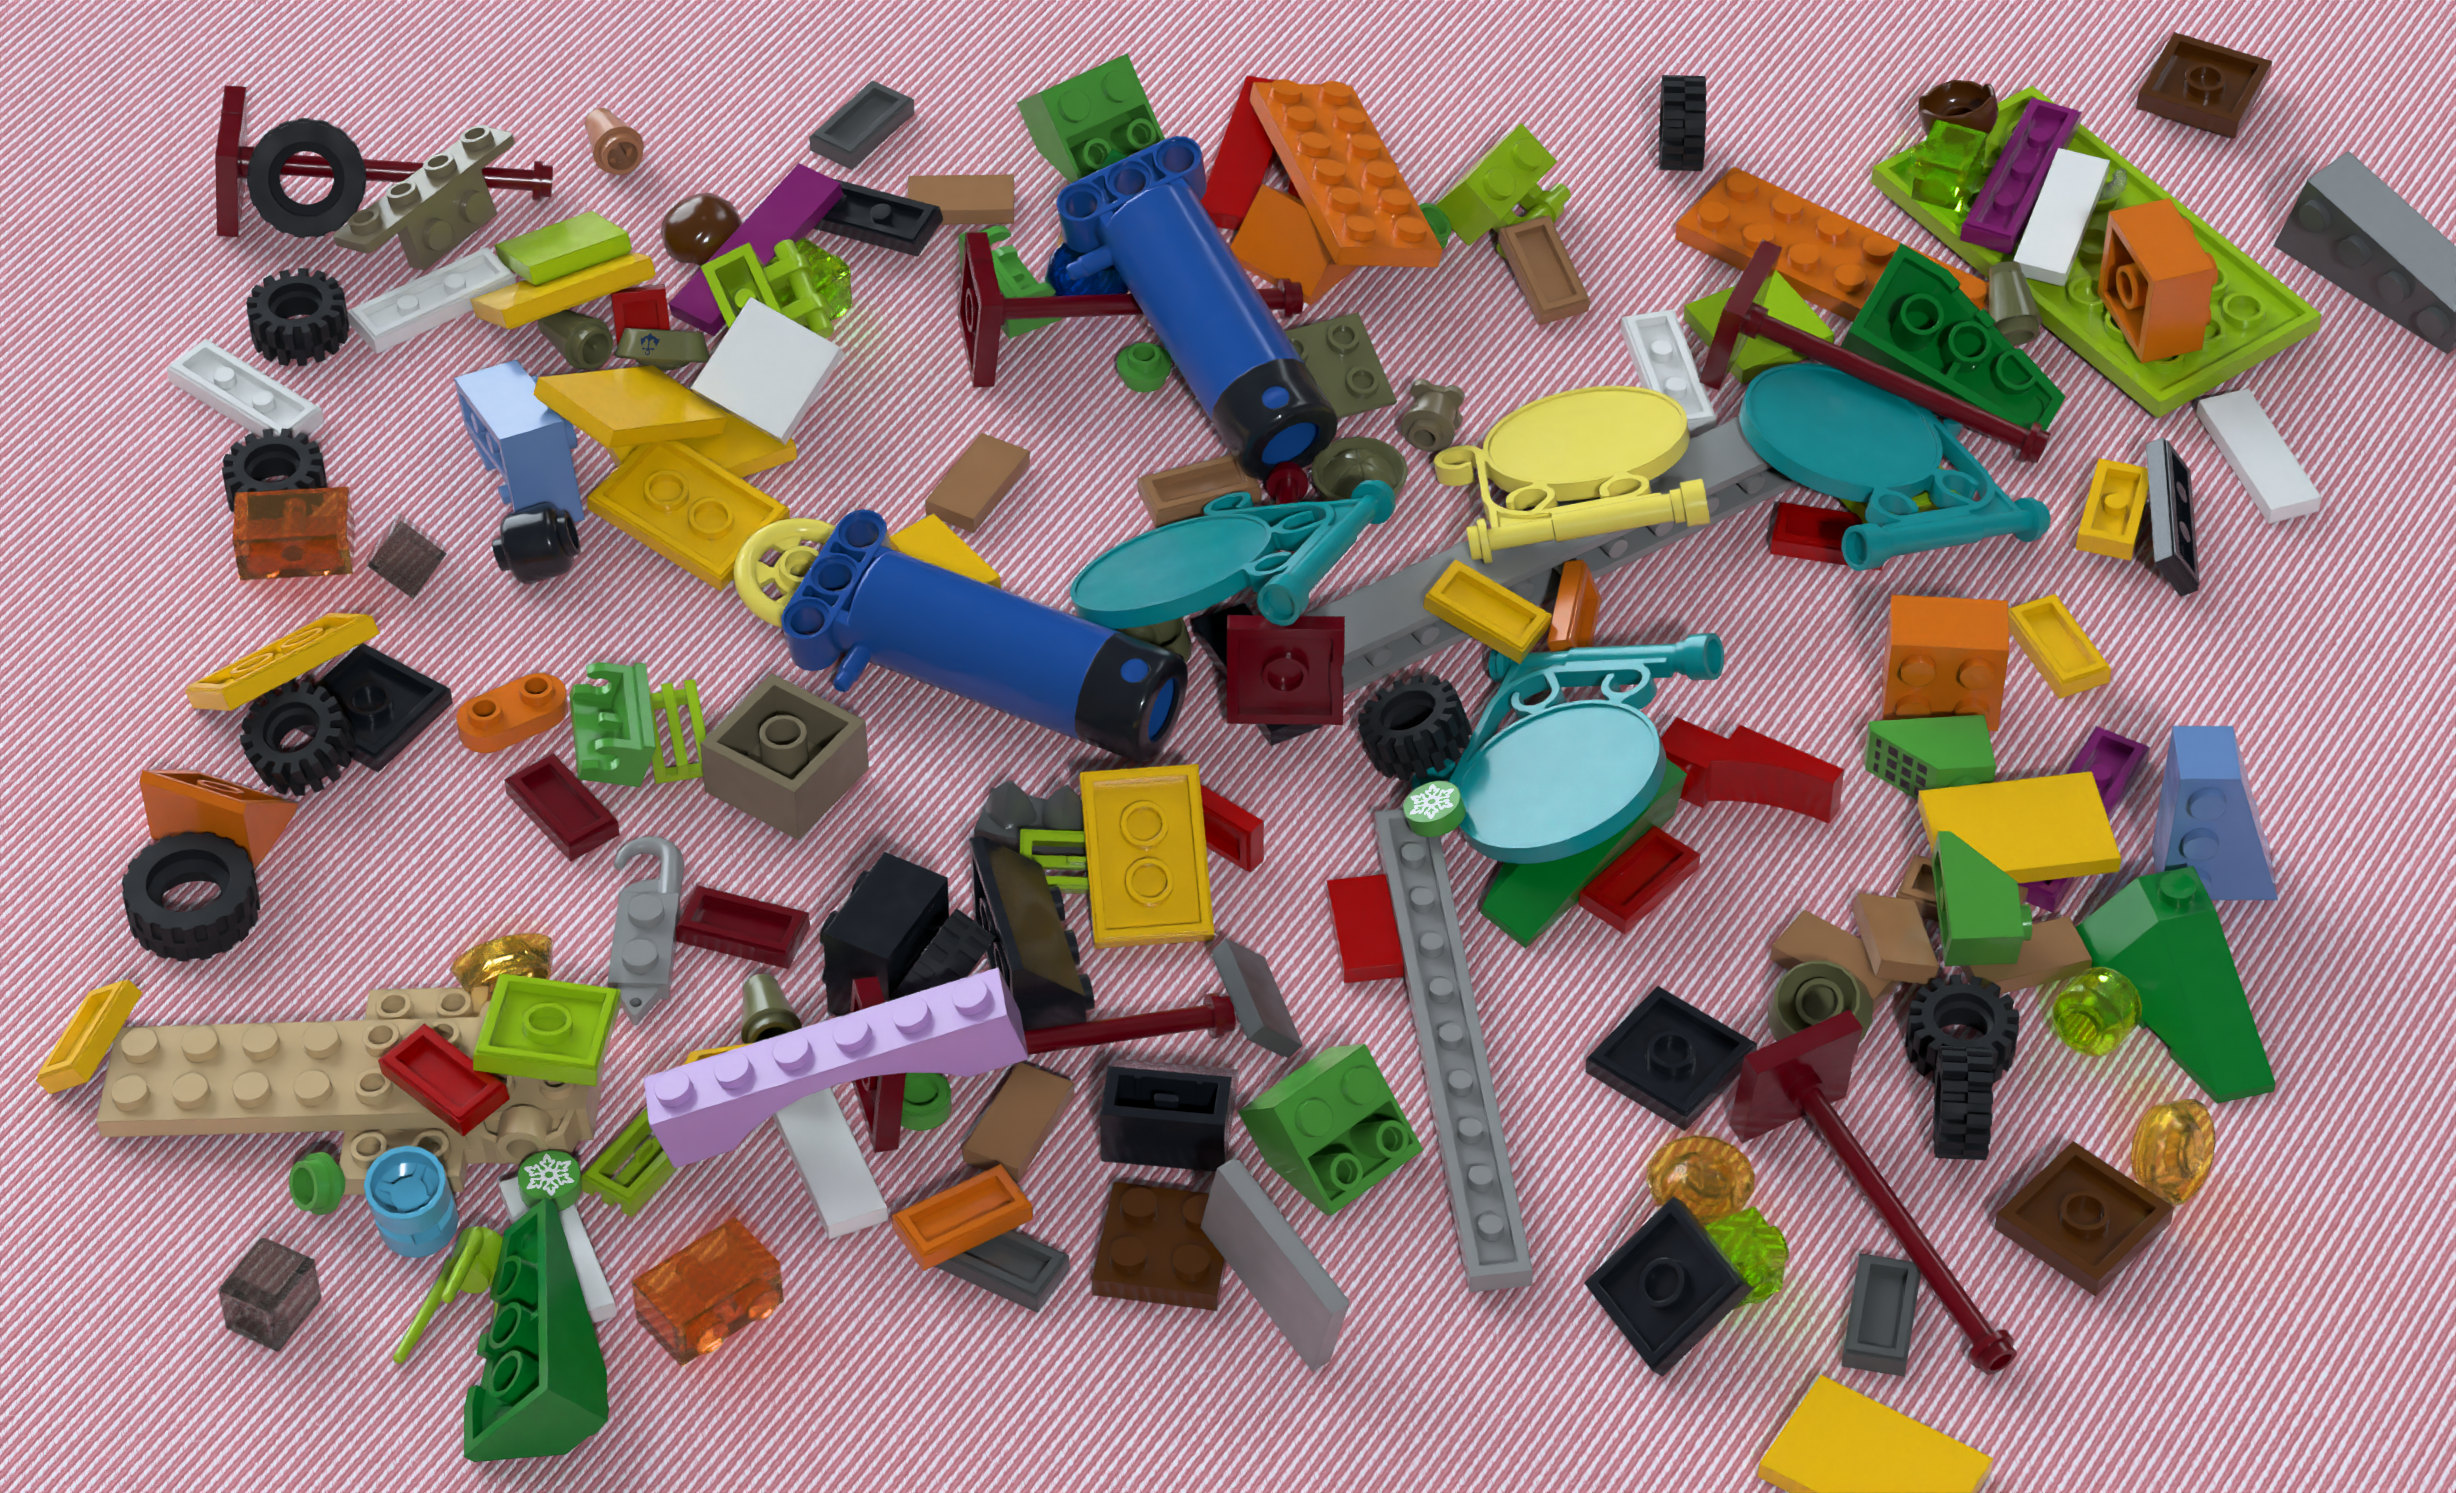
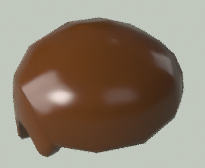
M1951 80L1935 86L1926 96H1920L1918 100L1919 119L1924 132L1942 147L1965 148L1979 144L1990 135L1997 122L1998 102L1994 88L1989 83L1982 86L1974 81Z
M700 193L682 200L667 213L662 222L661 235L666 252L670 257L680 263L693 262L702 266L743 222L737 209L731 202L713 193Z

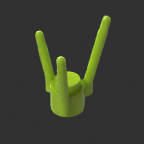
M479 1226L468 1227L462 1230L458 1236L452 1256L445 1260L440 1277L394 1353L393 1360L395 1363L401 1364L406 1360L442 1300L445 1303H451L459 1290L478 1294L492 1286L495 1271L497 1270L503 1240L502 1236L489 1228ZM494 1301V1319L496 1318V1314H497V1310H498V1306H499V1304L496 1303L495 1301Z

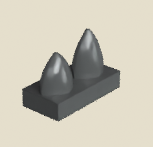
M1010 780L991 789L974 828V837L983 836L1020 854L1021 829L1084 831L1081 799L1068 785L1056 790L1048 800L1029 796ZM1032 846V855L1086 857V848Z

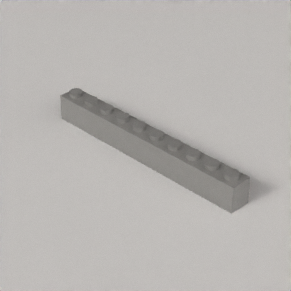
M1737 416L1727 423L1703 434L1690 437L1688 448L1681 459L1666 472L1649 481L1651 493L1661 492V494L1670 493L1669 490L1680 488V482L1702 478L1710 524L1687 527L1686 522L1675 524V521L1562 542L1551 540L1491 551L1493 563L1484 564L1483 559L1472 561L1469 541L1460 542L1446 551L1419 563L1411 564L1402 571L1371 585H1365L1355 592L1323 607L1314 608L1303 616H1345V649L1342 676L1344 677V695L1471 637L1423 608L1425 595L1455 559L1538 606L1557 597L1565 561L1584 559L1595 580L1796 487L1800 483L1779 472L1753 449L1742 431L1740 419ZM1600 497L1584 500L1557 502L1559 507L1564 505L1600 499Z

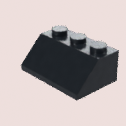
M983 836L969 838L973 918L976 923L996 936L985 951V956L990 970L999 967L1020 1010L1023 1030L1086 1022V1011L1095 1008L1094 994L1088 974L1078 975L1075 965L1080 964L1075 933L1072 929L1063 931L1061 922L1065 921V909L1059 887L1048 886L1040 863Z

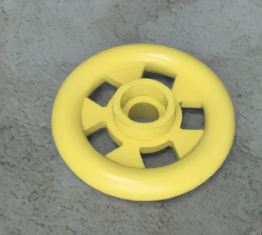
M791 518L771 523L752 534L740 548L733 571L735 587L745 606L765 622L782 628L781 617L783 611L804 577L796 576H805L819 555V552L814 548L800 546L801 541H812L825 545L836 526L816 519ZM771 548L782 554L774 567H769L760 561L762 556ZM774 583L776 588L785 596L774 601L761 588Z

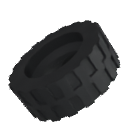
M299 118L279 124L274 129L269 130L259 141L248 164L247 187L249 188L253 206L257 208L260 216L266 223L269 222L276 230L292 234L294 237L305 238L315 236L317 238L325 236L329 232L337 231L357 212L364 197L366 168L359 148L347 136V133L324 120ZM309 151L317 153L324 157L332 168L334 175L332 189L320 202L314 204L297 203L290 199L281 187V168L290 156L298 152Z
M184 832L179 836L171 837L170 835L160 839V842L152 846L148 845L141 850L142 854L136 859H132L128 865V873L123 875L122 895L130 931L134 939H139L140 946L147 951H154L158 957L164 959L168 957L176 958L177 961L189 962V959L200 958V960L212 958V955L220 952L225 953L233 949L232 946L238 941L242 942L249 935V929L252 926L255 927L258 920L257 910H260V899L252 862H249L248 854L242 847L239 849L235 846L234 841L226 837L222 839L216 837V834L204 832V834ZM207 881L216 883L221 890L220 898L217 901L199 910L176 912L167 910L162 905V895L171 888L183 883Z
M956 908L888 1001L966 978L996 936Z

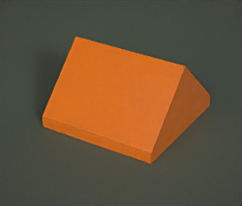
M1264 184L1261 185L1230 246L1244 269L1278 287L1279 279L1289 278L1291 282H1300L1303 290V302L1310 306L1358 267L1335 264L1302 200Z
M142 770L139 780L151 838L160 841L164 837L170 835L175 837L182 835L184 832H193L194 834L214 833L216 837L222 839L226 837L234 841L235 846L239 849L242 847L248 854L249 862H252L254 871L294 817L298 806L296 802L197 770Z

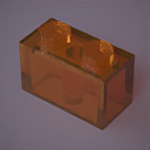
M349 487L235 493L232 541L240 580L353 574L355 523Z
M735 1216L632 1280L636 1320L681 1367L701 1354H708L716 1350L726 1338L749 1323L766 1318L773 1312L776 1306L784 1302L780 1262Z

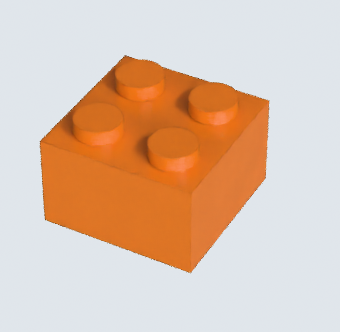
M2170 198L2110 211L2097 294L2140 362L2146 363L2202 350L2205 329L2211 321L2210 299L2212 287L2218 280V270L2213 256L2210 253H2205L2195 238L2190 221L2187 218H2182Z
M1891 594L1882 669V721L1985 715L1988 731H1998L2009 657L2008 600Z

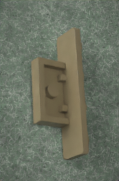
M477 125L465 130L460 135L458 141L442 153L429 157L423 163V167L406 180L390 186L386 191V195L369 208L353 214L349 218L348 223L333 234L336 245L368 254L397 234L409 266L423 271L497 215L481 169L515 144L513 134L486 125Z

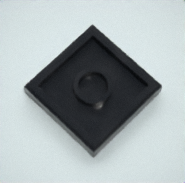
M361 643L313 687L316 691L318 686H321L329 692L331 697L334 696L351 723L355 733L352 734L356 745L355 751H347L350 758L378 773L453 703L450 688L364 643ZM303 725L296 728L312 738H315L318 732V727L315 725Z
M1657 986L1586 1058L1585 1072L1683 1131H1686L1741 1073L1744 1056L1756 1051L1757 1043Z
M1675 1196L1664 1204L1584 1282L1650 1369L1662 1377L1753 1290L1752 1286L1687 1205Z

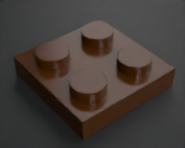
M2174 32L2139 91L2136 109L2156 114L2162 118L2206 129L2212 133L2236 138L2270 78L2273 61Z
M2073 1141L1997 1213L1995 1229L2096 1297L2171 1224L2174 1207Z
M1114 1182L1092 1277V1295L1217 1311L1227 1261L1200 1228L1210 1193Z

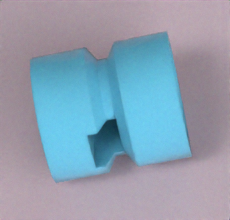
M402 1146L390 1149L375 1159L367 1170L364 1190L380 1237L387 1247L401 1256L420 1258L433 1255L447 1246L457 1231L459 1215L444 1167L437 1157L421 1147Z

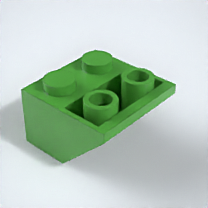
M1128 53L1017 102L1038 152L1070 183L1097 172L1112 149L1129 157L1165 140Z
M1366 1044L1327 1048L1238 1111L1267 1165L1325 1215L1335 1214L1423 1151L1420 1142Z

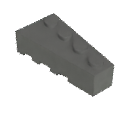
M2347 151L2307 180L2273 246L2448 355L2456 349V246L2350 151Z

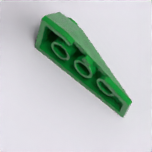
M1900 243L1840 347L2031 430L2034 422L2042 424V429L2046 431L2066 396L2022 349H2016L1994 326L1996 321L1984 308L1979 310L1959 288L1961 283L1949 270Z
M1666 758V771L1663 781L1656 795L1644 811L1614 836L1588 850L1548 862L1533 864L1504 862L1480 913L1526 949L1579 901V892L1652 826L1655 825L1661 828L1675 815L1687 773Z
M2194 866L2135 878L2075 927L2092 958L2090 974L2093 980L2106 993L2113 990L2131 1008L2130 1017L2142 1029L2150 1027L2171 1048L2170 1057L2216 1104L2274 1092L2276 1083L2220 920Z
M545 1197L504 1231L497 1270L495 1271L489 1296L499 1306L490 1332L480 1336L476 1353L486 1359L480 1386L475 1385L468 1388L464 1405V1457L473 1462L566 1455L588 1436L595 1435L608 1421L609 1405L607 1399L606 1367L556 1204Z

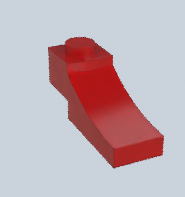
M1676 717L1661 737L1666 758L1687 773L1680 799L1704 808L1708 801L1750 802L1791 810L1828 824L1840 809L1844 776L1843 768L1747 727L1739 725L1731 737L1727 739Z

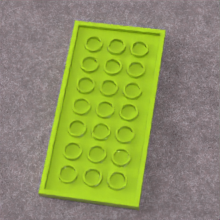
M2033 85L1998 103L1997 122L1990 135L1979 144L1965 148L1942 147L1931 138H1928L1873 166L1871 183L1987 279H1990L1988 272L1990 267L1998 263L2014 260L2026 228L2010 255L1961 241V227L2031 98L2055 104ZM2080 123L2067 150L2110 160L2109 173L2065 286L2025 277L2043 319L2042 324L2157 419L2319 330L2322 316L2320 312ZM2170 198L2182 218H2187L2190 221L2194 236L2205 253H2210L2216 262L2218 280L2212 287L2210 299L2211 321L2205 329L2202 350L2141 363L2097 294L2108 215L2110 211Z

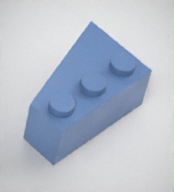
M517 359L455 377L454 381L464 426L486 470L489 471L497 468L506 485L498 487V493L504 505L512 502L513 510L517 512L543 503H549L556 507L560 513L567 511L574 523L585 520L570 452L571 449H575L578 446L575 430L572 423L561 417L533 395L538 377L536 375L529 376Z
M2172 726L2152 842L2155 874L2194 866L2211 900H2278L2269 843L2262 828L2256 800H2254L2248 774L2233 726Z

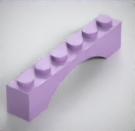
M998 967L643 1077L649 1126L675 1169L733 1151L753 1129L777 1111L805 1096L837 1084L870 1076L897 1073H943L973 1077L1028 1060L1029 1056L1020 1010Z

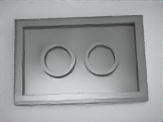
M1233 1158L1216 1170L1200 1228L1313 1372L1330 1362L1349 1307V1300L1240 1160L1237 1161L1236 1158Z

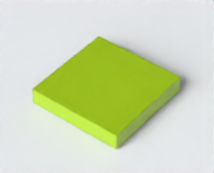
M590 211L495 244L498 258L507 268L536 286L628 254L632 250L628 232L594 211Z
M1775 270L1763 307L1769 309L1768 315L1834 344L1835 334ZM1736 286L1689 303L1684 307V320L1709 348L1711 347L1722 310ZM1758 335L1755 340L1750 337L1748 338L1730 372L1743 384L1753 380L1765 370L1780 365L1793 364L1809 357Z
M499 973L473 1054V1070L597 1087L621 1006V989Z

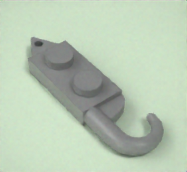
M647 836L628 842L618 851L614 861V867L617 870H622L629 859L639 854L655 855L661 860L659 879L633 883L626 887L623 892L619 893L607 985L608 988L621 989V1006L633 1025H638L660 999H670L677 944L675 928L680 920V897L685 865L681 851L674 843L661 837Z

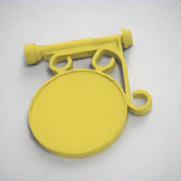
M1596 386L1550 395L1524 405L1500 420L1486 436L1483 449L1470 445L1455 446L1441 451L1434 458L1437 480L1439 483L1447 486H1462L1473 483L1475 479L1472 467L1478 471L1484 512L1487 520L1491 523V528L1487 529L1485 518L1476 519L1477 525L1466 527L1472 561L1483 559L1484 564L1493 563L1491 551L1551 540L1562 542L1675 521V524L1686 522L1687 527L1710 524L1702 478L1680 482V488L1669 490L1670 493L1661 494V492L1651 493L1649 481L1666 472L1681 459L1688 448L1690 433L1686 412L1683 407L1673 398L1646 388ZM1488 478L1499 488L1510 493L1505 501L1507 508L1497 505L1491 499ZM1600 497V499L1564 505L1559 507L1557 502L1584 500ZM1535 507L1531 511H1522L1526 508Z

